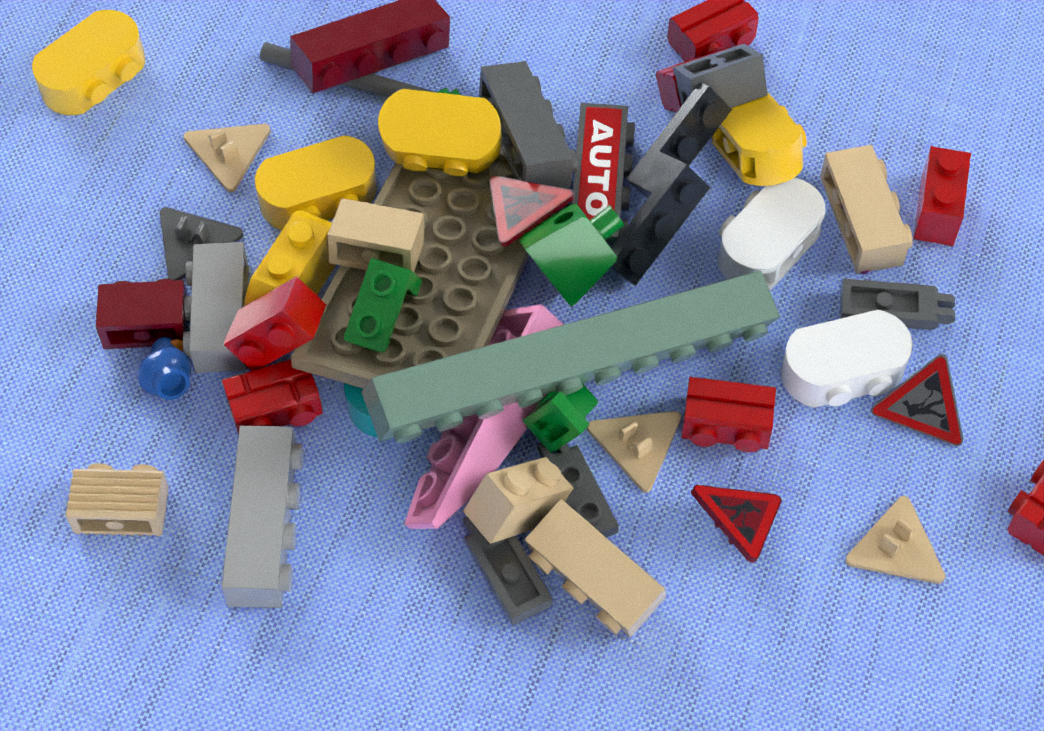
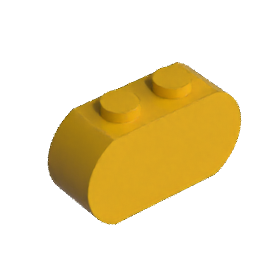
M95 11L36 54L32 63V71L45 105L52 111L63 115L83 114L94 105L101 103L107 95L123 83L133 79L143 69L145 64V53L137 24L130 16L120 11Z
M401 89L384 102L379 112L378 128L383 146L393 161L397 164H403V167L408 170L426 171L427 167L443 169L445 173L454 176H465L468 172L479 173L493 164L501 150L502 133L500 118L494 106L485 98Z
M769 93L765 97L732 107V111L712 135V144L744 183L757 186L777 185L796 177L803 168V148L807 145L803 127L800 124H796L788 115L786 108L783 105L780 106Z
M343 135L265 159L258 167L255 175V187L262 216L270 225L283 230L292 214L298 210L329 220L335 217L342 198L371 204L377 193L376 169L372 151L359 139Z
M302 210L293 213L252 275L246 291L244 306L296 276L318 295L336 264L329 263L328 232L332 222Z

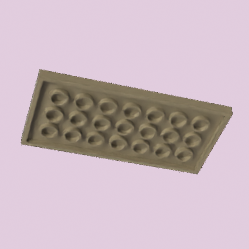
M502 148L497 159L487 169L479 173L468 172L465 176L449 175L443 169L427 167L426 171H412L404 168L403 164L395 163L374 204L424 214V244L414 273L422 279L418 295L406 293L385 353H379L348 343L344 340V335L367 270L340 265L322 298L326 307L313 340L294 350L291 356L292 368L364 389L372 377L489 346L530 256L519 239L508 246H501L498 240L489 180L493 176L515 179Z

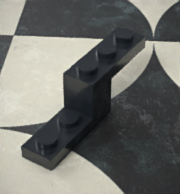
M701 82L626 178L647 200L611 246V249L618 257L611 268L635 286L711 188L689 166L732 109L710 86Z

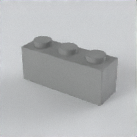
M244 242L193 244V261H186V281L188 286H192V294L184 298L186 321L191 322L190 331L183 332V351L188 357L192 358L196 373L247 371V366L223 345L237 311L245 305L249 264Z

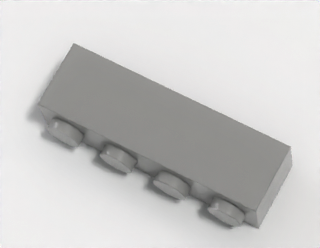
M240 426L222 579V591L228 607L282 608L284 591L290 592L292 589L293 570L292 564H286L287 551L295 550L296 524L290 523L291 509H299L300 485L299 483H294L295 470H302L304 460L303 444H296L293 427Z

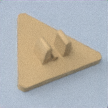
M265 123L187 131L184 134V140L227 192H234L271 133V129Z
M678 411L594 420L589 422L587 431L642 492L648 493L652 490L679 426L681 414Z
M900 496L848 553L845 559L846 564L850 567L941 584L945 579V573L907 496Z

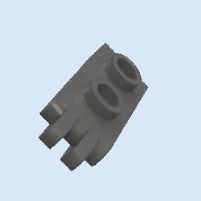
M845 278L842 280L840 289V319L874 310H881L897 317L907 328L933 330L939 324H951L955 321V310H953L955 307V297L951 294L938 293V288L935 286Z
M541 442L537 443V449L541 458L547 457L551 463L556 465L564 478L574 488L565 502L606 538L617 534L619 525L579 447L576 445L569 448L566 443L557 449L558 453L553 454Z
M468 517L463 519L465 527L469 532V535L464 537V542L512 626L553 606L552 596L516 536L490 544Z

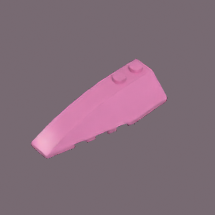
M542 304L505 310L489 345L564 324ZM517 402L503 406L504 410L501 413L486 419H479L477 414L462 418V424L443 431L440 440L432 443L427 459L432 465L430 471L419 478L404 525L409 529H438L472 497L487 473L496 471L519 441L527 428L522 420L538 403L519 408Z

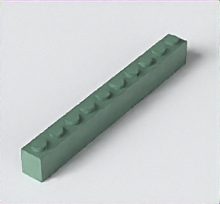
M757 271L372 377L362 390V395L379 442L395 438L396 443H404L419 437L423 429L436 426L438 431H445L462 424V418L477 414L479 419H486L501 413L504 410L503 406L516 402L519 408L527 407L543 400V395L554 391L558 393L561 391L564 395H568L580 390L583 387L582 383L595 380L597 385H602L618 379L623 371L633 369L635 374H640L659 365L658 361L671 358L672 363H678L696 355V350L707 347L709 352H716L730 346L733 343V339L743 337L745 342L759 339L769 333L767 327L776 321L780 315L762 271Z

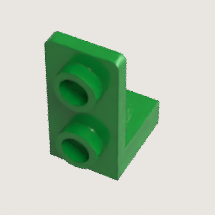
M371 258L344 335V340L366 349L385 353L405 295L408 293L417 296L422 279L412 270Z
M583 383V387L580 390L568 395H564L561 391L558 393L557 391L547 393L544 399L522 420L550 453L579 436L589 426V422L585 417L598 404V400Z

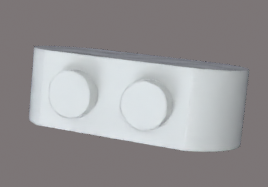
M793 178L777 185L765 186L761 191L754 190L747 198L743 210L736 217L733 215L728 217L719 231L721 243L718 264L725 279L728 280L762 271L769 290H772L820 237L821 223L825 216V202L820 192L810 183L798 178Z
M874 310L796 329L790 336L781 368L783 385L795 400L814 408L828 404L830 406H840L849 402L852 398L869 394L871 396L886 394L893 388H896L904 376L913 347L911 334L901 320L881 310Z

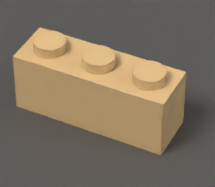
M872 145L825 153L820 178L856 274L867 270L871 272L903 266L908 248H911L913 244L912 232L909 225L903 224L900 217L899 199L896 192L890 191L887 184V171L884 161L882 159L878 160Z
M562 499L524 539L532 551L527 557L545 574L548 575L554 570L565 580L561 587L579 604L582 605L586 599L600 611L595 617L615 635L622 630L631 638L667 597L665 588Z

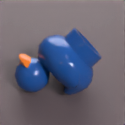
M161 337L153 343L150 351L151 354L140 363L138 382L140 387L148 394L160 396L165 400H174L184 395L188 390L192 367L189 357L183 351L182 340Z

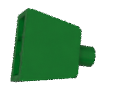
M572 204L548 217L518 239L570 307H572L616 262L618 257L605 240L625 224L610 205L589 220L577 204Z

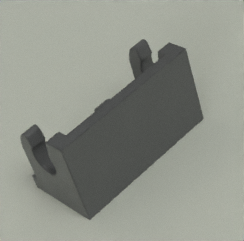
M741 44L673 67L681 105L684 104L700 82L710 86L730 108L768 95L763 55L746 44Z

